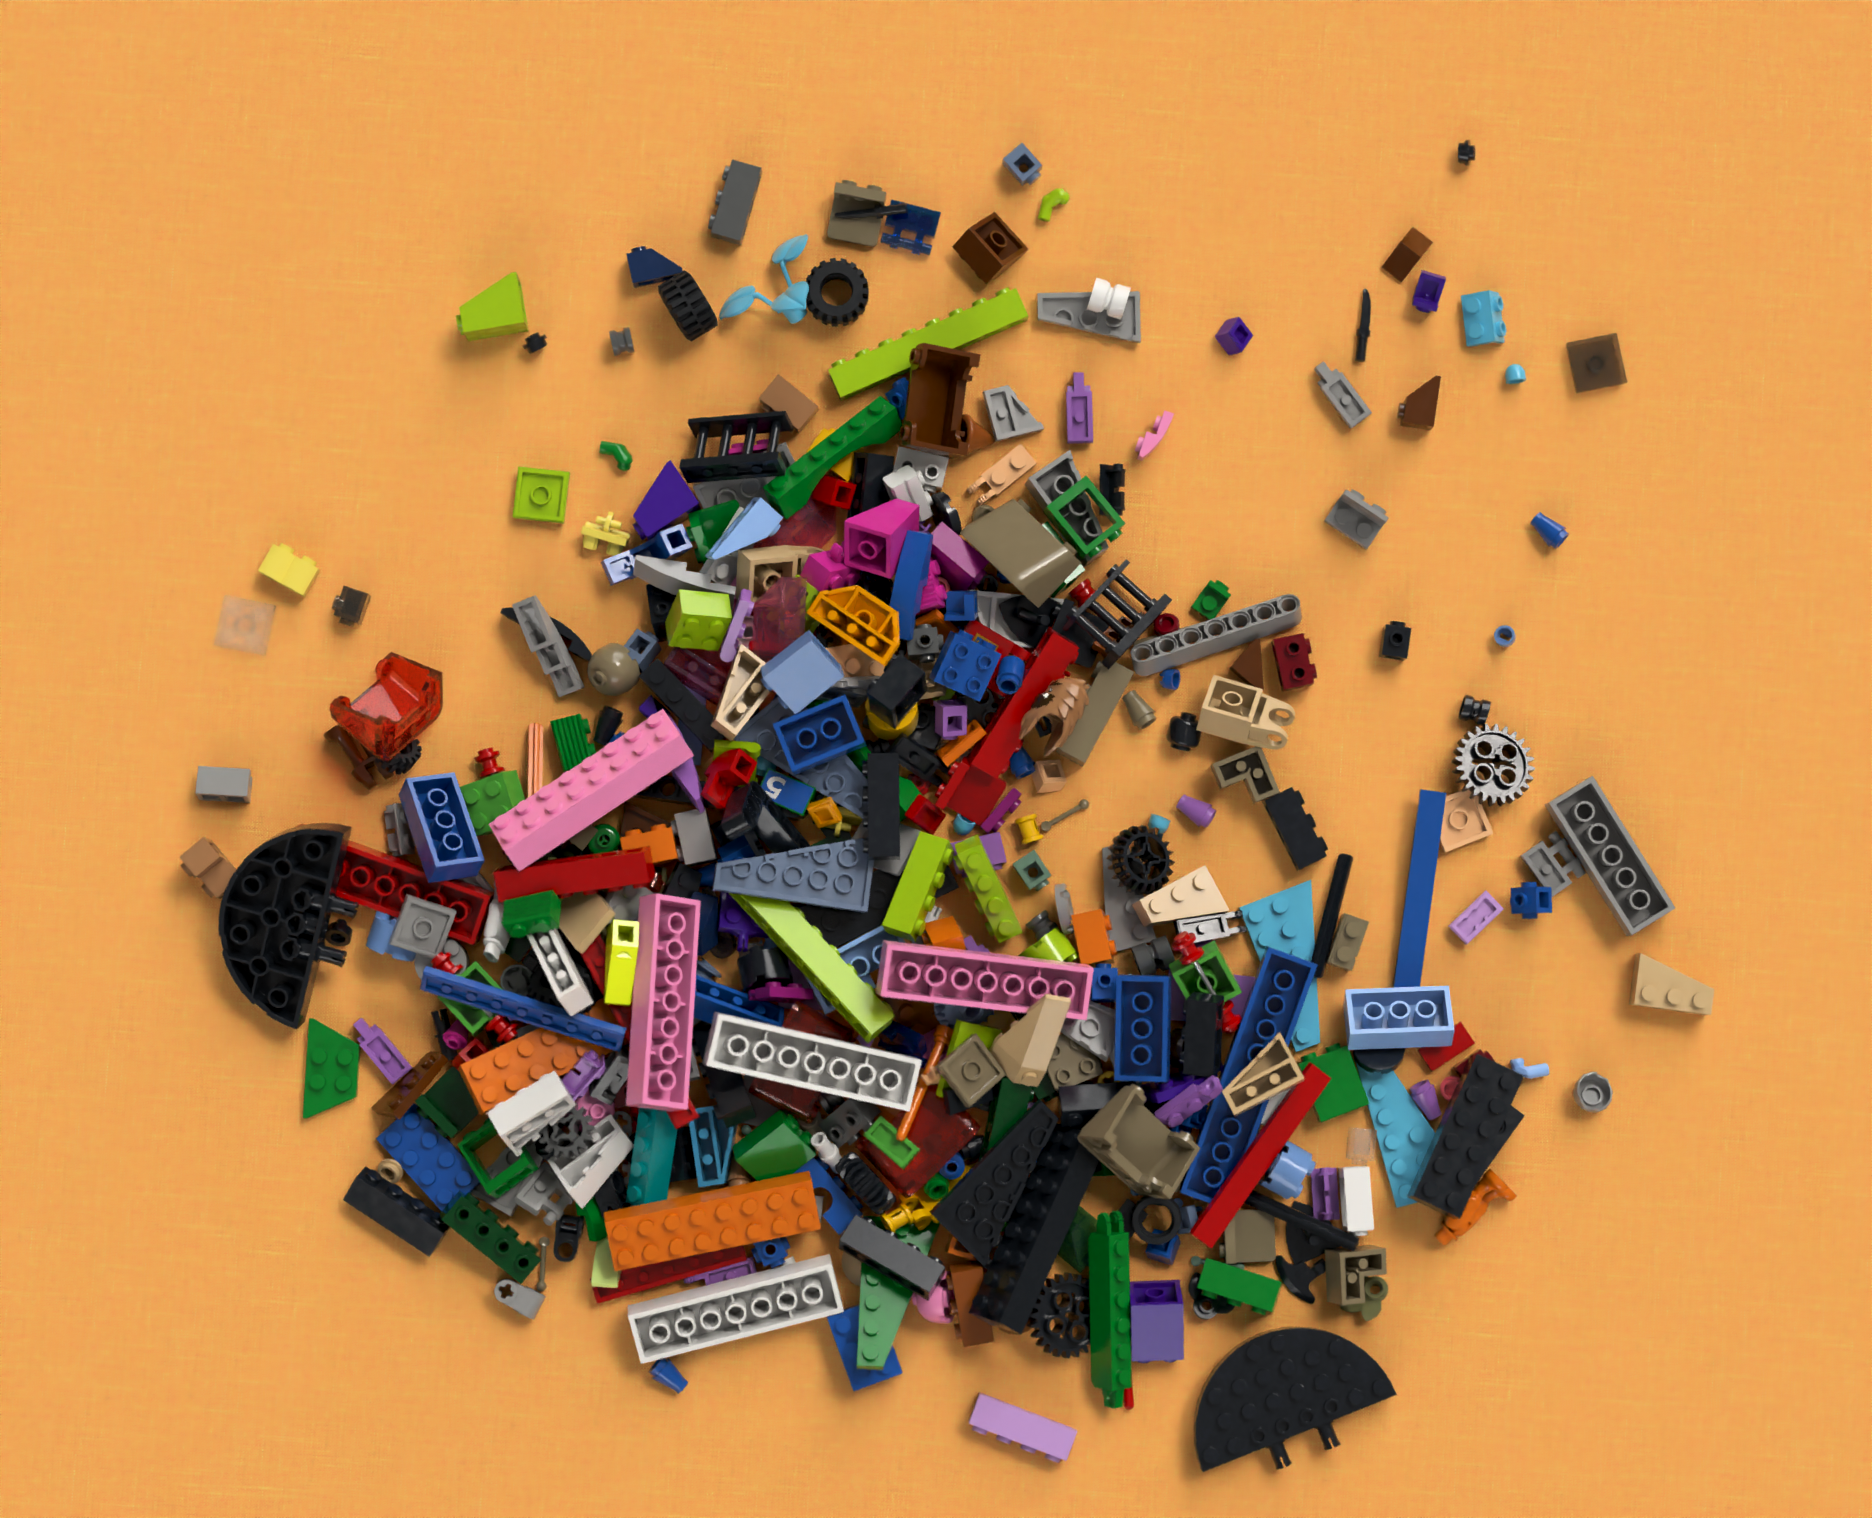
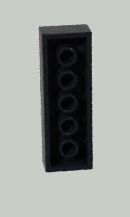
M1480 1054L1470 1055L1407 1197L1452 1219L1461 1218L1522 1082L1523 1075Z

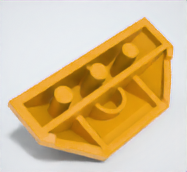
M859 585L830 591H820L806 612L883 666L887 665L900 645L899 612Z

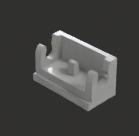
M198 766L195 794L199 800L251 803L252 777L250 769Z

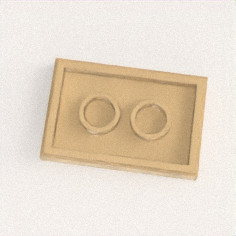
M599 891L591 895L575 892L573 896L564 898L561 902L559 927L574 948L584 953L616 913Z

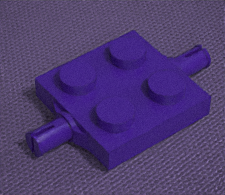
M720 892L717 931L731 933L738 937L737 951H748V938H769L729 893Z

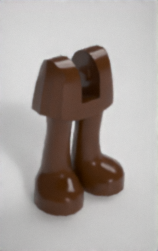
M364 709L346 719L345 723L368 756L367 759H363L343 723L336 725L323 735L328 742H336L343 749L354 767L351 774L367 790H371L377 784L368 769L376 765L385 780L394 776V773L388 772V767L385 769L381 768L383 764L381 762L377 764L375 761L377 756H372L371 754L373 751L371 749L373 741L365 726L369 717Z

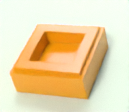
M831 796L809 803L807 808L818 829L841 822L843 817Z

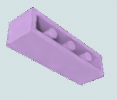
M980 1392L968 1421L969 1424L973 1425L972 1430L984 1435L987 1434V1431L997 1434L996 1439L1007 1444H1011L1012 1440L1021 1443V1449L1034 1454L1036 1450L1046 1453L1045 1458L1057 1463L1061 1459L1067 1461L1078 1432L1075 1428Z

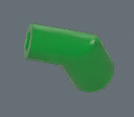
M601 441L599 453L613 455L618 462L617 467L619 470L627 471L631 468L633 459L624 445Z

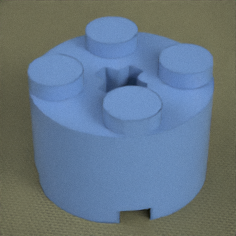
M376 911L366 946L382 955L386 952L392 954V958L398 960L414 961L415 952L388 943L397 917Z
M1287 1141L1264 1173V1180L1260 1179L1258 1183L1285 1199L1290 1197L1296 1199L1303 1189L1301 1184L1306 1175L1309 1176L1312 1173L1316 1162L1312 1160L1311 1153Z

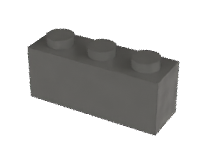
M732 160L730 166H725L722 180L726 181L723 191L718 190L715 205H719L716 215H711L708 224L712 238L742 245L762 176L761 167Z

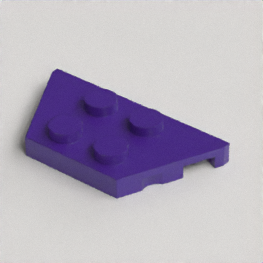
M1222 1061L1220 1063V1071L1223 1067ZM1180 1068L1178 1073L1170 1075L1168 1082H1148L1138 1087L1145 1092L1144 1096L1147 1099L1145 1102L1161 1103L1173 1099L1192 1084L1200 1085L1209 1077L1183 1074V1068Z

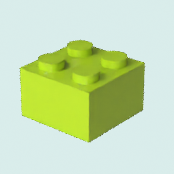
M679 589L665 621L668 646L718 651L732 620L729 594Z

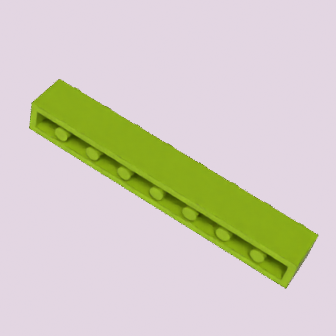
M1009 287L996 292V297L990 300L981 298L973 302V307L963 311L962 308H958L948 314L949 317L940 321L939 318H935L925 323L926 327L918 331H916V328L907 330L901 334L902 338L895 341L892 338L884 340L878 344L879 348L869 351L867 348L857 352L854 359L847 362L845 359H841L832 363V368L828 369V373L840 401L910 372V352L918 344L928 343L961 350L1027 321L1028 313L1017 289L1010 290Z
M729 893L867 1043L891 1025L895 1015L890 1005L885 1001H881L875 995L873 987L867 982L864 983L858 977L856 969L851 964H846L842 960L836 947L831 944L828 945L823 939L820 930L815 926H811L805 920V916L799 908H794L788 901Z

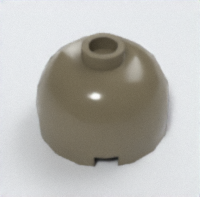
M609 643L599 648L590 658L587 667L588 678L598 692L604 695L618 696L628 692L638 683L640 675L639 666L636 659L632 660L627 654L630 651L626 647L618 643Z

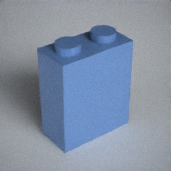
M810 630L761 667V682L769 691L774 690L778 695L777 699L785 709L790 708L795 714L844 677L842 666Z

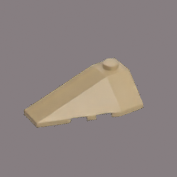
M1045 994L1027 1010L1026 1016L1020 1021L1015 1020L1010 1024V1030L1005 1034L1000 1033L995 1037L989 1052L1013 1083L1038 1087L1048 1068L1071 1004V998Z

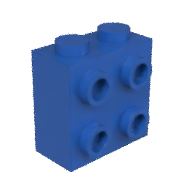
M959 629L958 634L950 630L929 678L980 702L1002 654L995 651L997 646L982 640L981 644L972 640L973 635Z

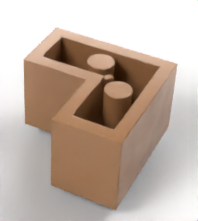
M201 838L179 857L183 861L180 865L190 877L200 878L204 882L201 887L211 898L213 896L219 899L223 897L228 882L237 869L211 839Z

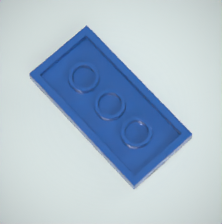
M413 1103L400 1120L396 1119L376 1139L442 1211L458 1191L466 1195L468 1192L471 1193L481 1182L466 1158L447 1137L444 1138L434 1128L436 1125L430 1118L426 1120L416 1110L418 1105Z

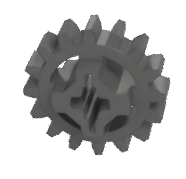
M577 1103L567 1112L571 1113L568 1117L561 1118L553 1125V1134L551 1136V1125L549 1123L539 1131L540 1135H544L539 1142L542 1145L548 1144L545 1150L548 1153L554 1150V1156L557 1158L563 1153L566 1159H570L571 1152L576 1156H580L579 1149L582 1147L588 1150V1146L585 1144L586 1141L594 1140L589 1135V1132L594 1131L595 1127L588 1125L593 1118L590 1115L584 1117L587 1110L584 1107L578 1110ZM582 1124V1134L579 1136V1126ZM563 1126L569 1128L570 1133L568 1135L562 1130ZM566 1142L574 1143L568 1147H561Z

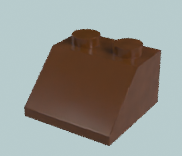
M996 212L968 228L952 246L960 258L973 269L985 284L999 277L1029 250Z

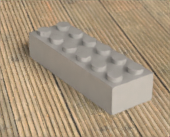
M1593 776L1545 804V807L1575 855L1582 862V866L1626 936L1635 934L1675 909L1672 901Z

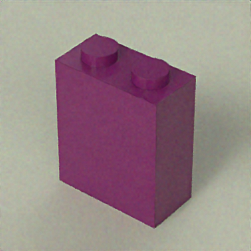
M941 522L931 533L933 534L931 557L938 562L941 574L937 576L946 579L952 591L975 590L987 574L984 569L989 561L945 523Z

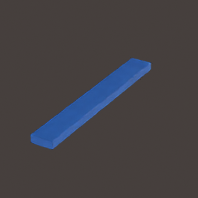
M1423 789L1419 791L1393 988L1420 987L1446 800L1445 792Z
M426 966L423 971L420 986L422 991L611 1050L621 1051L626 1033L625 1027L580 1013L570 1016L566 1009Z

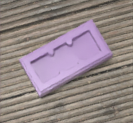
M1485 890L1448 927L1467 945L1504 909Z

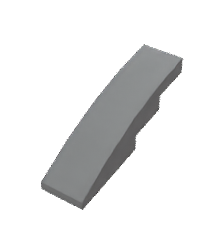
M636 555L634 576L674 595H677L679 589L729 594L731 610H733L736 586L710 583L711 574L686 571V562Z
M534 595L512 604L531 653L536 651L544 674H550L558 696L562 697L584 688L578 670L562 637L537 596Z

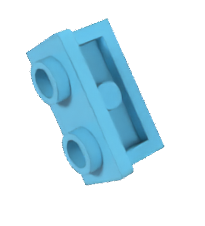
M1487 290L1462 295L1461 301L1467 346L1473 347L1494 342L1504 343L1506 326L1502 321L1503 300L1499 293Z

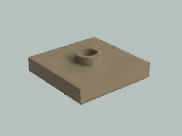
M976 1033L971 1034L935 1066L965 1107H971L1006 1075Z

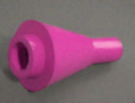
M457 1019L443 1034V1040L452 1049H463L467 1046L469 1030Z

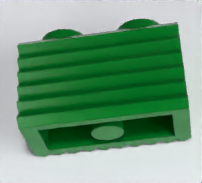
M576 714L550 721L563 772L573 769L582 763L584 759L596 753L594 743L589 744L587 734L591 733L587 718L583 719L581 714Z
M553 890L504 900L502 926L511 937L521 938L526 936V934L544 933L550 929L559 928L561 900Z

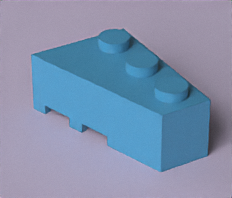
M713 1106L695 1108L699 1118L691 1121L689 1127L698 1187L724 1184L727 1182L733 1154L732 1146L735 1144L738 1124L727 1128L723 1119L718 1121Z

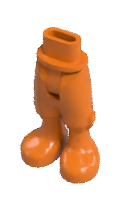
M1490 1168L1484 1173L1482 1179L1472 1191L1461 1218L1452 1219L1446 1216L1445 1220L1440 1224L1442 1228L1434 1236L1444 1246L1452 1239L1457 1241L1458 1238L1456 1236H1462L1468 1232L1486 1213L1490 1201L1496 1197L1513 1201L1517 1195Z

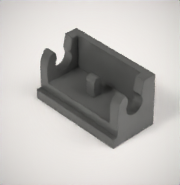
M622 1047L620 1052L611 1051L605 1060L606 1069L599 1079H594L589 1084L591 1097L612 1105L616 1097L615 1095L628 1078L629 1050Z

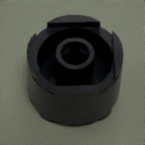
M761 945L754 946L749 949L748 954L737 959L743 993L749 994V990L765 987L767 982H780L781 987L793 984L789 958L779 947L764 949V946Z

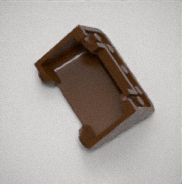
M928 343L918 344L916 348L911 350L909 356L911 370L904 422L899 431V439L902 440L904 446L933 455L948 457L949 459L967 456L968 443L961 441V437L965 436V431H960L966 384L972 381V376L968 374L972 367H979L980 354Z

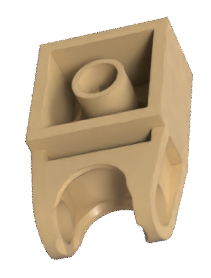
M792 545L739 549L735 598L738 600L741 589L744 588L752 591L750 601L754 602L753 608L778 606L792 586V580L795 575H801L809 554L824 552L825 550L811 546ZM801 589L792 604H795L796 601L804 600L808 593Z
M1213 675L1196 730L1242 744L1277 750L1283 748L1288 739L1286 731L1280 726L1292 724L1295 719V711L1291 705L1263 694V689ZM1285 711L1289 714V717L1283 718L1278 716L1276 712ZM1268 735H1277L1282 740L1273 741L1268 737Z

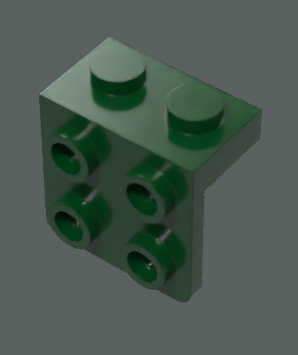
M451 1067L425 1094H421L415 1101L418 1105L416 1108L418 1113L426 1120L430 1117L437 1124L434 1128L444 1138L447 1136L455 1138L479 1114L460 1072L455 1067Z

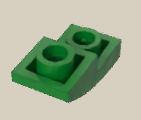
M593 1196L583 1209L575 1201L577 1215L585 1216L589 1241L597 1242L607 1237L605 1220L601 1215L595 1197Z

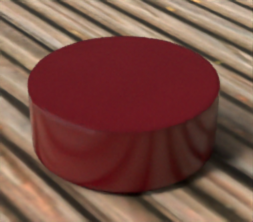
M1161 614L1154 621V631L1158 637L1180 630L1179 620L1173 614Z

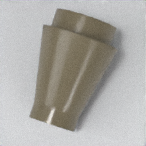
M1135 690L1123 696L1122 699L1126 704L1133 725L1137 726L1139 730L1148 727L1157 719L1154 715L1155 711Z

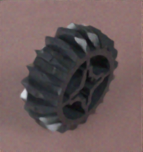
M1144 825L1139 827L1131 826L1120 831L1119 836L1114 837L1112 840L1114 844L1108 848L1112 853L1106 858L1112 861V865L1108 869L1115 872L1112 879H1119L1118 887L1126 886V892H1135V895L1152 894L1153 891H1157L1163 887L1162 885L1167 884L1169 881L1167 876L1173 873L1169 866H1172L1175 862L1169 856L1174 851L1167 850L1170 842L1162 841L1163 834L1155 835V828L1147 829ZM1134 841V847H1132L1131 854L1127 855L1128 848L1130 844ZM1154 866L1153 873L1151 877L1148 879L1150 868Z
M849 1152L846 1156L844 1155L835 1165L837 1173L876 1214L881 1215L893 1207L892 1205L896 1202V1196L855 1152Z

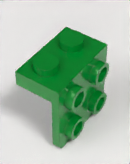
M730 500L688 514L690 526L686 527L690 541H695L698 548H694L698 563L703 562L705 564L708 559L705 555L722 536L740 507L737 500Z

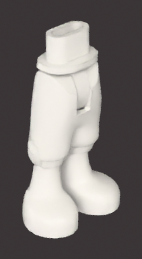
M494 881V897L489 904L488 917L484 929L485 938H483V944L485 945V950L483 954L490 962L496 963L500 954L505 952L511 936L502 926L504 902L499 903Z

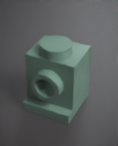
M1035 850L1012 864L1029 891L1033 888L1039 891L1049 884L1047 878L1051 874ZM1030 868L1037 869L1038 875L1032 878L1028 875Z

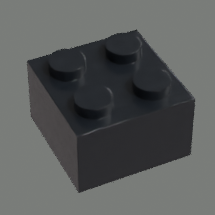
M901 654L895 660L891 659L885 666L883 675L879 679L875 678L867 689L870 712L895 729L926 693L925 671Z

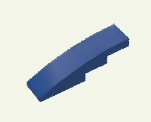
M908 530L890 600V607L899 612L900 639H913L916 613L920 612L923 587L927 585L933 534Z

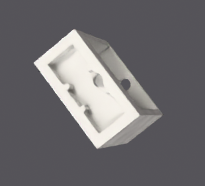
M1338 1167L1342 1228L1354 1236L1368 1235V1230H1374L1370 1167Z

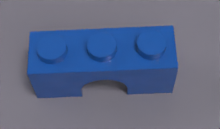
M819 1156L817 1158L813 1157L793 1174L809 1171L813 1189L822 1187L831 1193L832 1205L822 1216L840 1235L847 1229L855 1215L859 1217L863 1215L860 1211L863 1205L854 1195L850 1198L843 1191L846 1186L837 1175L832 1178L826 1171L829 1168L827 1163L822 1162Z

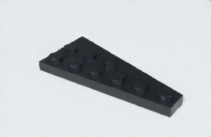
M1039 1099L930 1211L984 1267L989 1260L988 1256L993 1246H996L1000 1238L999 1234L1005 1222L1009 1220L1026 1186L1025 1182L1030 1172H1033L1037 1164L1036 1160L1042 1148L1046 1146L1059 1120Z

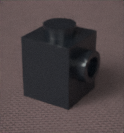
M1390 621V625L1386 624L1383 626L1379 657L1401 661L1407 659L1411 628L1405 627L1406 623Z

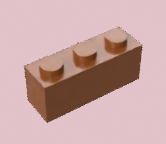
M976 1260L949 1265L950 1274L946 1275L948 1291L953 1290L954 1299H950L952 1315L957 1314L958 1323L954 1324L956 1339L962 1340L963 1347L994 1342L992 1325L968 1313L983 1281L984 1275L981 1263Z

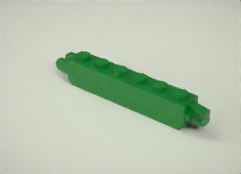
M1118 1210L1112 1211L1110 1215L1108 1213H1099L1097 1217V1232H1092L1088 1237L1091 1382L1094 1387L1102 1389L1104 1406L1113 1409L1123 1407L1124 1389L1132 1387L1129 1232H1124L1123 1216Z

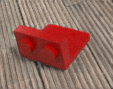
M964 757L960 763L955 761L948 772L951 779L947 785L942 783L934 795L938 798L935 805L942 810L947 806L977 825H982L990 815L1007 784L998 777L996 779L973 766Z

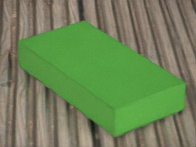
M880 1115L864 1136L904 1170L920 1152V1149L908 1138L904 1141H898L896 1139L898 1130Z

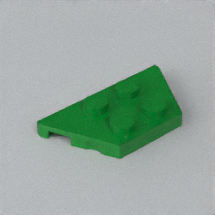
M309 1018L303 1118H310L358 1096L361 1046L314 1018Z

